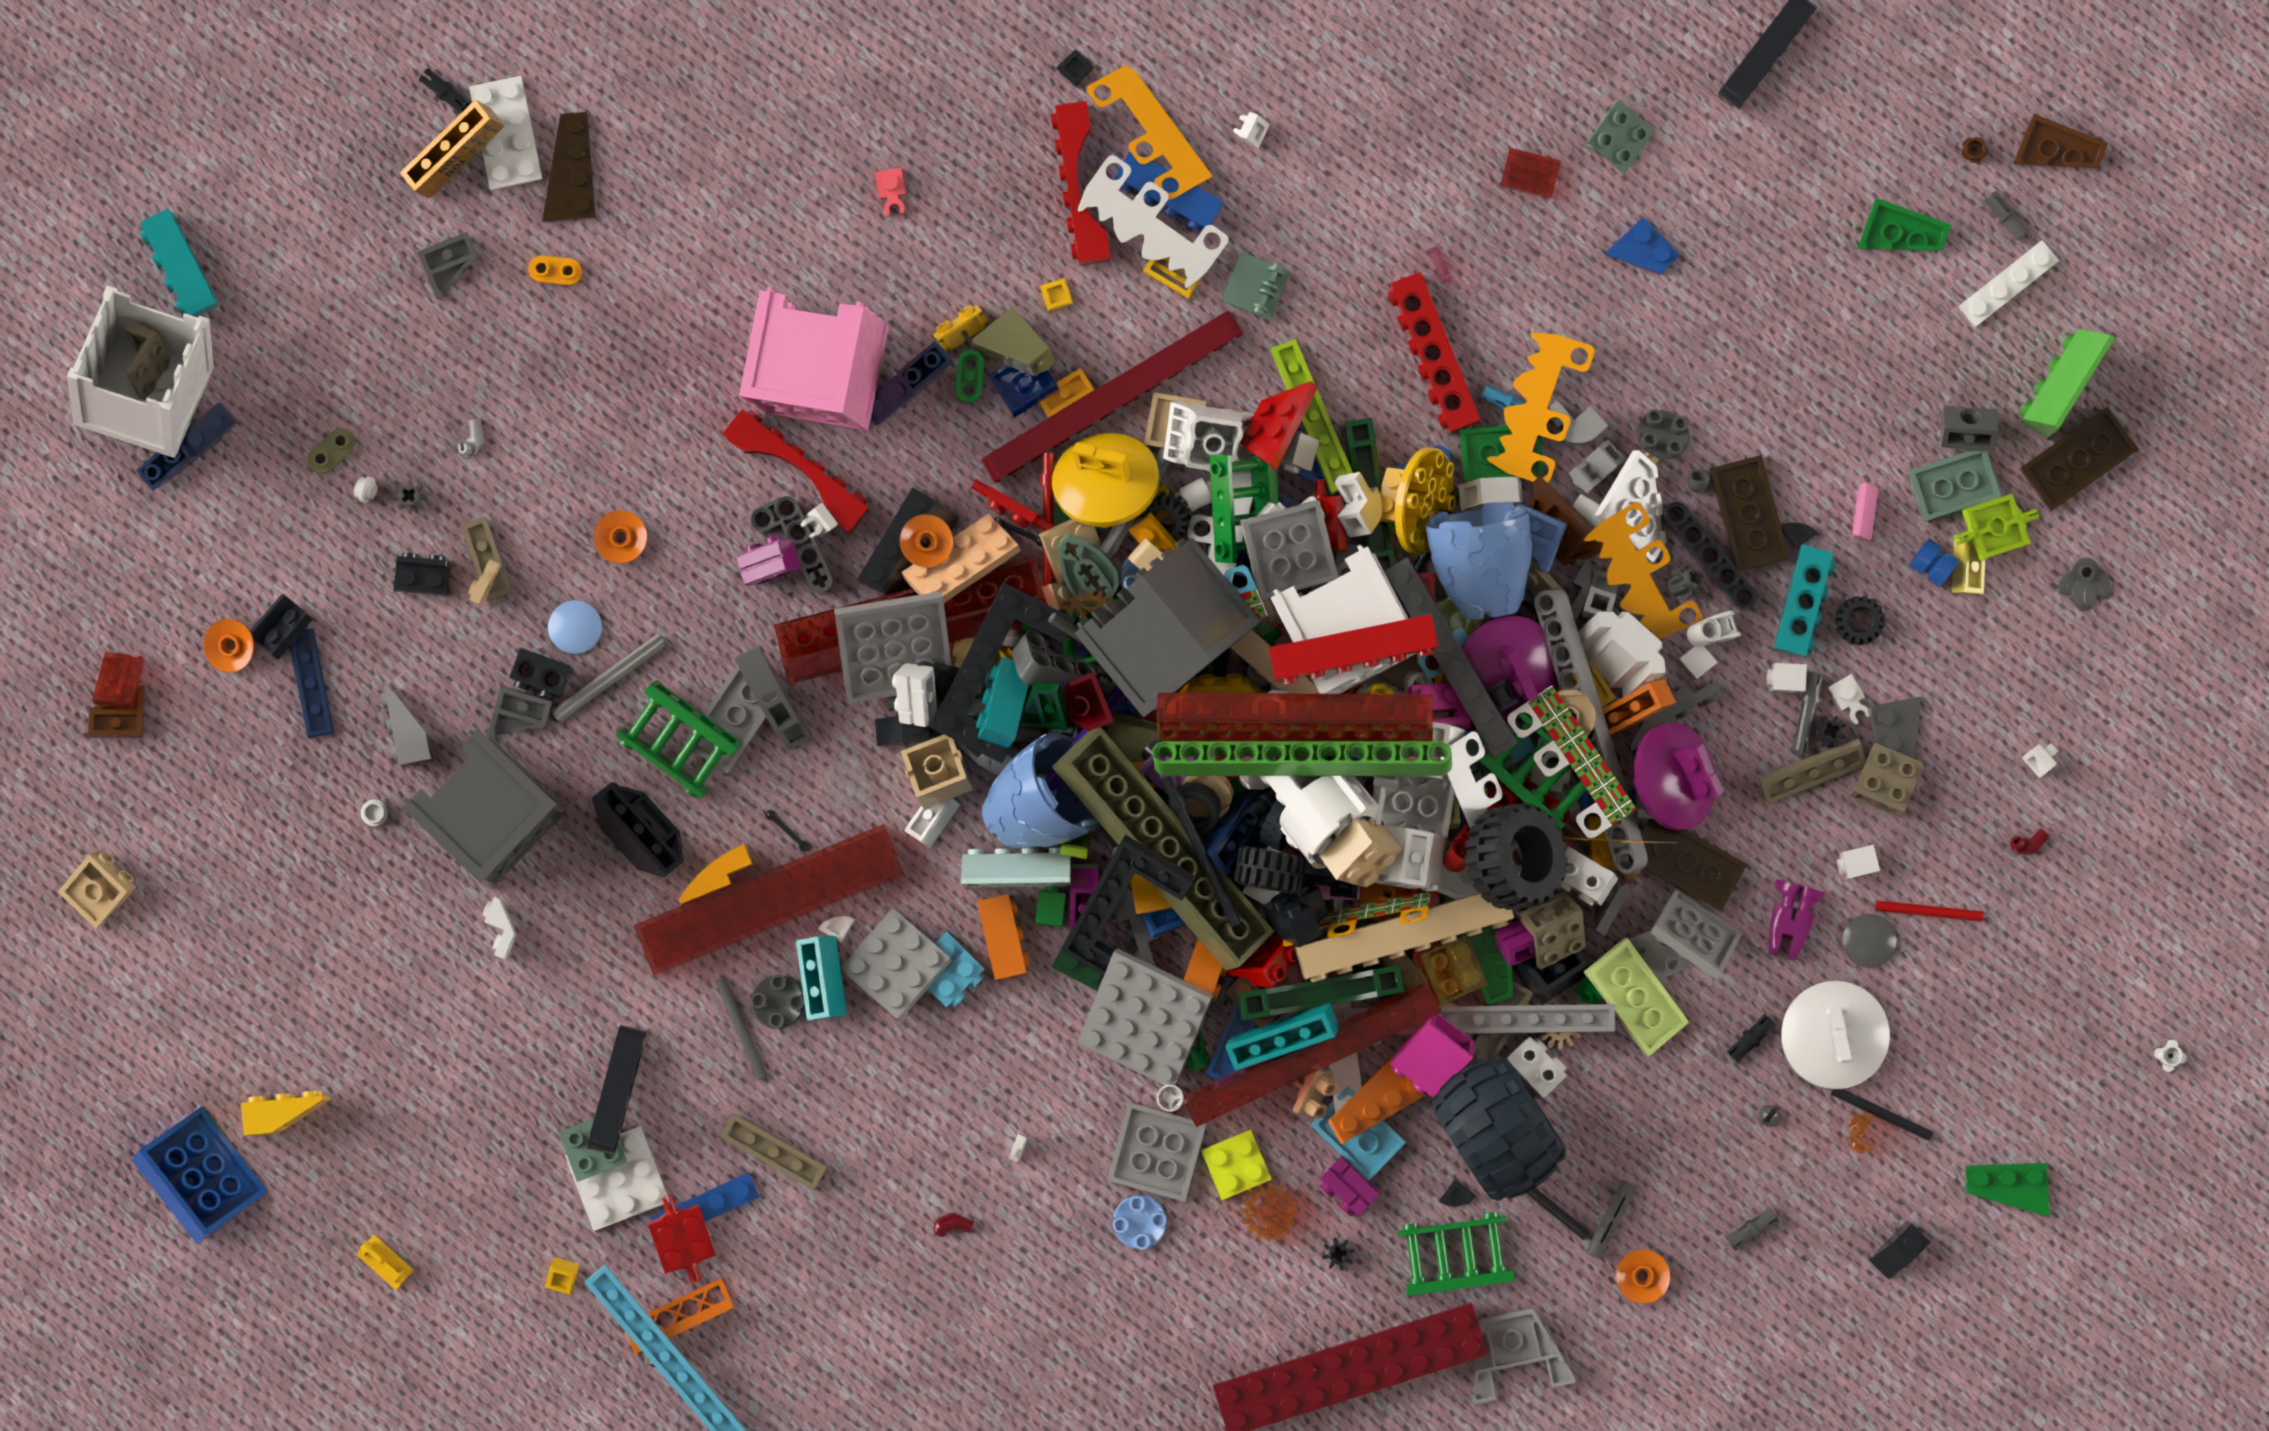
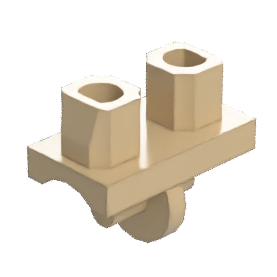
M1312 1067L1310 1072L1306 1073L1304 1079L1296 1078L1293 1084L1299 1091L1296 1095L1297 1101L1292 1110L1297 1114L1323 1118L1327 1111V1106L1321 1101L1324 1095L1332 1096L1338 1087V1084L1332 1079L1334 1073L1329 1069L1320 1070Z

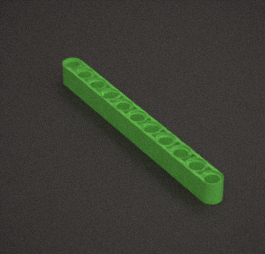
M1164 741L1156 744L1152 750L1155 770L1157 773L1165 776H1442L1449 773L1452 769L1451 748L1448 744L1441 741ZM1164 756L1171 757L1167 761L1160 760V758ZM1192 756L1198 757V759L1194 761L1187 760L1189 757ZM1219 756L1225 757V759L1221 761L1214 760L1216 757ZM1246 756L1253 757V759L1249 761L1242 760V758ZM1274 756L1280 757V759L1276 761L1269 760L1271 757ZM1301 756L1307 757L1304 761L1297 760ZM1328 756L1335 757V759L1331 761L1324 760V758ZM1356 756H1360L1363 758L1359 761L1352 760V758ZM1383 756L1390 757L1387 761L1379 760ZM1411 756H1415L1418 758L1414 761L1407 760V758ZM1438 756L1445 757L1442 761L1434 760Z

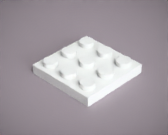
M641 1126L620 1134L619 1140L628 1163L580 1182L576 1181L569 1159L565 1155L593 1231L663 1205L661 1198L666 1196L669 1202Z

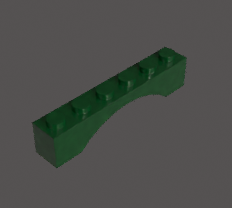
M1372 418L1346 421L1344 431L1350 467L1353 473H1361L1369 488L1377 487L1379 493H1381L1382 487ZM1379 521L1371 534L1362 535L1361 537L1364 548L1368 547L1372 554L1375 553L1383 570L1386 571L1395 565V558L1388 523Z
M1397 965L1322 979L1315 982L1239 993L1236 997L1240 1020L1243 1022L1306 1011L1328 1003L1334 1006L1401 994L1404 992L1400 967Z

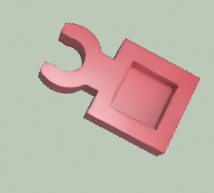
M896 168L875 172L879 199L887 198L884 206L886 216H890L889 209L892 205H897L900 208V214H904V204L898 199V196L906 195L902 169Z

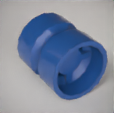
M1928 538L1910 562L1909 567L1920 575L1927 572L1929 581L1940 588L1960 560L1951 553L1945 552L1942 554L1941 546Z

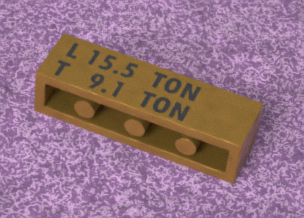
M475 100L400 173L415 192L430 199L505 126L490 107Z

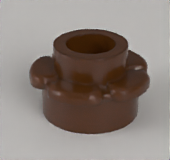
M1979 137L1967 138L1962 144V156L1966 160L1969 159L1972 163L1980 162L1987 155L1988 148L1984 140ZM1972 148H1976L1977 151L1973 152Z

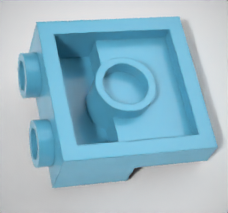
M946 932L935 945L953 961L928 989L947 1008L950 1004L953 1007L957 1006L965 997L962 992L969 985L972 988L976 987L984 979L981 973L985 969Z

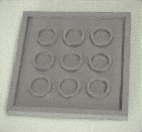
M941 591L834 609L848 704L897 696L896 688L892 685V679L894 674L906 663L933 667L934 662L951 665Z
M1117 948L1113 952L1077 1043L1165 1086H1177L1214 995Z

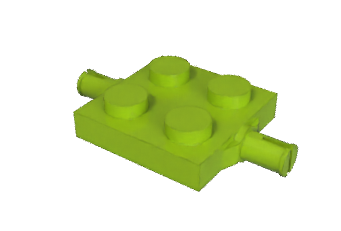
M2009 494L1962 510L1968 531L1955 534L1954 539H1959L1956 541L1957 545L1972 541L1979 559L1982 561L2031 544L2026 532V523L2038 520L2039 514L2033 515L2038 512L2037 509L2022 513L2016 505L2013 494Z

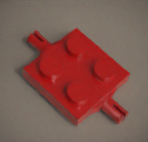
M975 479L971 489L979 492L987 499L991 510L1000 515H1003L1004 512L1012 516L1011 519H1013L1012 522L1024 529L1028 525L1032 528L1037 526L1044 531L1055 526V524L1042 518V515H1037L1034 511L1004 495L992 486L989 487L978 479Z
M1314 480L1315 498L1320 501L1321 508L1325 514L1324 521L1332 554L1339 550H1346V532L1338 518L1343 509V496L1327 495L1326 480Z
M670 1194L667 1195L670 1205L666 1196L661 1198L666 1213L660 1218L647 1222L664 1273L667 1274L678 1269H686L690 1283H695L692 1272H694L697 1281L701 1280L696 1265L703 1260L716 1256L699 1205L696 1204L688 1208H676L673 1195Z

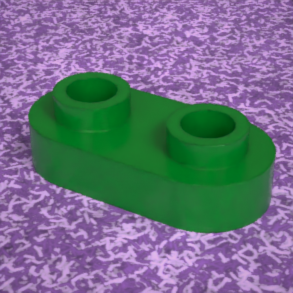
M976 350L962 352L957 361L955 392L957 398L966 404L975 403L982 395L984 359ZM969 359H973L976 362V366L973 369L966 367V362ZM972 386L974 388L973 394L966 395L964 388Z

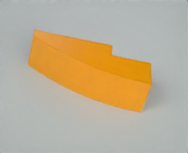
M743 844L728 851L702 870L679 898L680 904L685 905L732 886L729 875L753 866L746 845Z

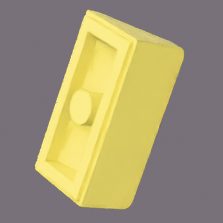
M1959 539L1954 540V556L1960 561L1953 570L1952 593L1984 594L1985 560L1980 561L1972 541L1957 545L1956 541Z

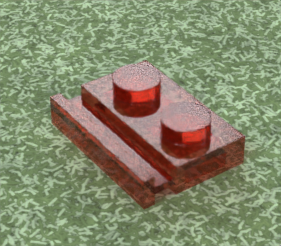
M1509 148L1500 187L1552 199L1561 160Z
M105 652L92 698L94 704L132 708L145 662L144 658L139 655L138 657H132L130 654Z

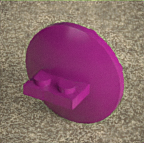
M1517 615L1494 617L1483 622L1469 634L1462 645L1463 651L1486 690L1505 678L1509 679L1508 685L1515 697L1520 699V702L1501 712L1506 723H1508V715L1523 704L1539 697L1538 694L1551 685L1556 692L1559 687L1544 634L1546 630L1543 631L1539 623ZM1489 693L1496 707L1499 708V705L1496 702L1493 694ZM1517 715V717H1516V719H1515V723L1522 721V720L1518 717V715Z
M1670 722L1653 727L1638 743L1633 786L1638 791L1645 813L1651 816L1658 824L1670 830H1685L1699 825L1710 812L1714 798L1724 792L1715 772L1712 757L1704 741L1688 726Z

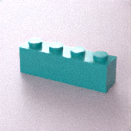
M167 208L140 222L143 230L139 233L146 246L151 244L155 252L151 257L158 269L163 268L167 276L163 279L170 293L175 292L178 298L175 304L181 316L183 317L185 313L199 317L219 307L220 305L173 212Z
M1328 1003L1231 1036L1225 1048L1236 1071L1334 1038L1340 1026L1331 1004Z

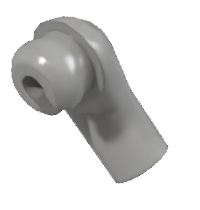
M481 419L468 421L470 436L464 443L461 442L458 446L459 453L465 457L474 456L484 445L485 440Z

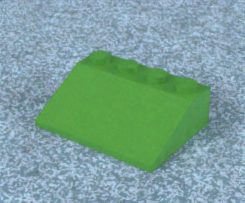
M2078 329L2074 335L2069 332L2061 344L2065 348L2061 356L2055 355L2047 367L2051 371L2046 380L2041 377L2033 390L2037 393L2032 402L2027 400L2020 410L2019 414L2023 415L2020 423L2046 439L2056 432L2115 337Z

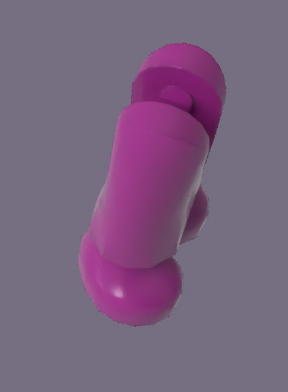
M1776 879L1775 887L1781 893L1782 901L1781 904L1774 903L1769 931L1768 954L1777 956L1781 946V939L1784 937L1791 939V943L1788 946L1787 959L1795 961L1807 939L1815 918V914L1810 913L1811 907L1814 903L1822 901L1826 892L1802 886L1799 906L1796 909L1793 908L1800 885Z

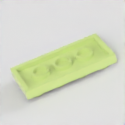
M1627 938L1622 939L1584 971L1606 1003L1615 1004V1015L1646 1056L1654 1053L1689 1023Z

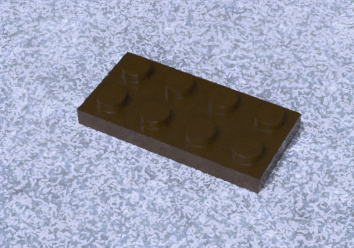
M2107 406L2026 463L2019 470L2048 510L2052 512L2139 449Z
M1762 455L1710 468V476L1736 568L1741 572L1789 559V553Z
M1648 819L1641 832L1643 841L1672 843H1644L1648 860L1643 869L1721 912L1747 864L1686 829L1670 830L1658 824L1654 819ZM1629 854V861L1634 862L1632 856Z

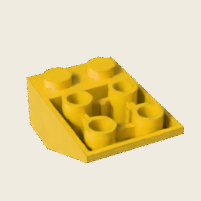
M322 1091L302 1092L303 1097L296 1098V1094L292 1093L276 1094V1100H269V1096L248 1097V1102L241 1103L244 1136L279 1134L330 1101V1096H324Z

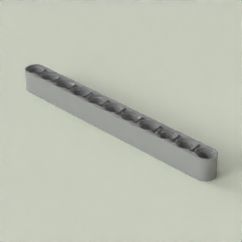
M1559 588L1542 591L1537 594L1534 603L1543 631L1546 630L1544 634L1560 689H1576L1591 698L1596 708L1597 717L1593 728L1594 734L1593 736L1589 734L1587 737L1601 754L1602 759L1629 797L1568 597ZM1549 596L1553 599V607L1549 603ZM1557 622L1561 625V633L1557 629ZM1565 648L1569 651V659L1565 655ZM1573 673L1577 677V685L1573 681ZM1569 709L1573 717L1577 718V715L1572 713V709ZM1634 811L1604 831L1607 839L1643 841ZM1621 829H1623L1624 832H1625V835H1626V838H1625V839L1622 838V836H1621V833H1620V830H1621ZM1607 840L1614 864L1621 873H1632L1644 868L1647 864L1648 857L1644 843ZM1629 854H1630V855L1632 856V858H1633V861H1634L1633 865L1629 862V859H1628Z

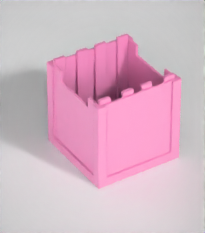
M768 287L767 291L760 290L739 396L766 414L868 431L889 326L883 324L881 317H876V313L872 312L868 307H864V304L857 301L856 306L839 304L836 317L795 310L796 305L788 303V299L785 298L786 295L776 293L772 287Z

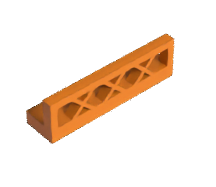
M722 1278L656 1308L648 1312L650 1317L655 1316V1322L658 1319L659 1313L663 1311L676 1314L671 1326L665 1328L658 1325L667 1337L671 1338L731 1310L735 1306ZM719 1285L725 1300L717 1304L706 1302L705 1298L708 1290ZM704 1292L702 1300L695 1298V1296ZM688 1299L700 1302L697 1313L692 1316L680 1313L684 1301ZM679 1304L677 1311L669 1309ZM703 1304L711 1306L701 1311ZM679 1316L685 1317V1319L677 1322ZM629 1336L630 1341L632 1343L630 1345L634 1353L638 1354L642 1352L638 1345Z

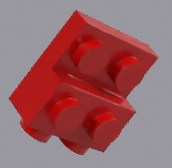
M1271 934L1240 967L1226 970V972L1231 976L1249 978L1253 986L1273 988L1274 985L1285 978L1286 970L1293 963L1298 962L1295 945L1283 946V939Z

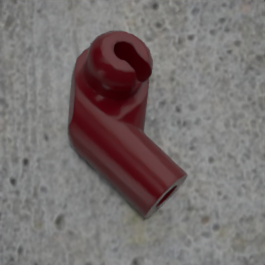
M2039 828L2031 838L2013 837L2010 841V847L2018 855H2033L2050 836L2043 829Z
M952 1212L939 1217L934 1222L933 1231L939 1237L946 1236L947 1232L954 1228L970 1233L974 1221Z

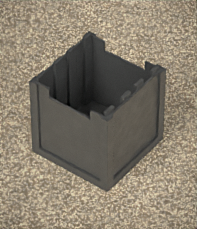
M1193 537L1187 542L1184 538L1174 544L1177 547L1174 552L1170 548L1161 554L1162 561L1157 557L1149 563L1152 567L1150 570L1147 571L1144 567L1135 574L1138 579L1127 589L1124 588L1117 593V596L1120 598L1119 600L1114 602L1112 598L1103 604L1106 608L1104 611L1099 607L1091 613L1094 618L1088 620L1085 617L1077 624L1080 629L1075 632L1076 636L1143 717L1192 680L1261 622Z
M478 729L476 732L473 730L468 732L471 737L461 749L470 758L431 798L421 789L410 800L405 797L403 801L406 804L402 808L476 880L493 889L567 811L491 737H486Z

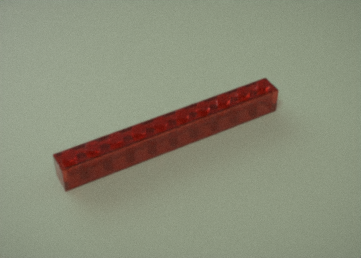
M1429 981L1339 1022L1340 1028L1334 1038L1242 1068L1184 1095L1185 1106L1195 1126L1198 1127L1441 1013L1440 1004Z

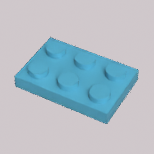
M1347 1086L1337 1098L1341 1101L1347 1094L1353 1097L1355 1093ZM1334 1100L1327 1107L1324 1117L1316 1118L1310 1124L1368 1181L1406 1143L1382 1120L1347 1142L1340 1144L1328 1123V1120L1335 1114Z

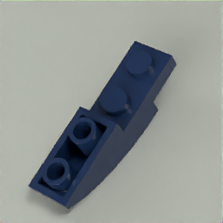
M935 340L901 368L896 373L897 375L876 391L871 419L876 425H880L898 409L907 405L953 362L938 340Z
M218 402L187 429L175 458L156 452L136 471L149 488L155 491L222 440L221 437L238 422L223 403Z

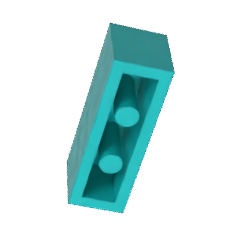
M1002 657L997 665L993 664L990 669L988 679L992 680L990 689L987 688L984 693L982 703L986 704L984 713L981 712L978 717L976 728H980L979 739L1008 748L1016 738L1029 684L1022 681L1019 677L1014 660Z
M816 936L796 940L807 1021L828 1020L847 1016L836 936Z

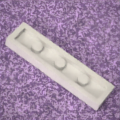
M2042 240L1958 307L1972 325L1976 327L2059 260Z

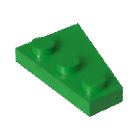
M1875 198L1857 249L1943 250L1951 225Z
M2047 1163L1965 1166L1966 1193L2050 1217Z

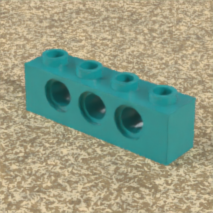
M1803 544L1799 547L1772 650L1800 658L1806 657L1807 653H1812L1816 639L1811 637L1813 628L1819 627L1822 612L1818 611L1820 602L1826 601L1829 586H1825L1827 575H1833L1836 561L1832 560V552ZM1807 570H1814L1818 573L1819 580L1817 583H1810L1806 580L1805 574ZM1805 595L1812 600V607L1810 609H1803L1799 605L1798 600L1800 596ZM1800 621L1804 624L1805 633L1803 635H1797L1792 631L1793 622Z

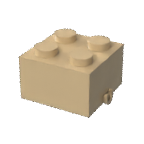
M943 734L901 751L907 769L905 775L907 780L911 781L916 798L923 809L974 790L956 740Z
M1355 818L1320 857L1336 880L1368 887L1378 879V875L1386 867L1394 863L1402 848L1385 826L1378 825L1373 819H1369L1367 822Z

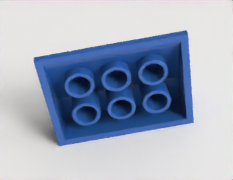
M200 1107L141 1148L132 1159L197 1245L217 1232L268 1192L203 1107Z

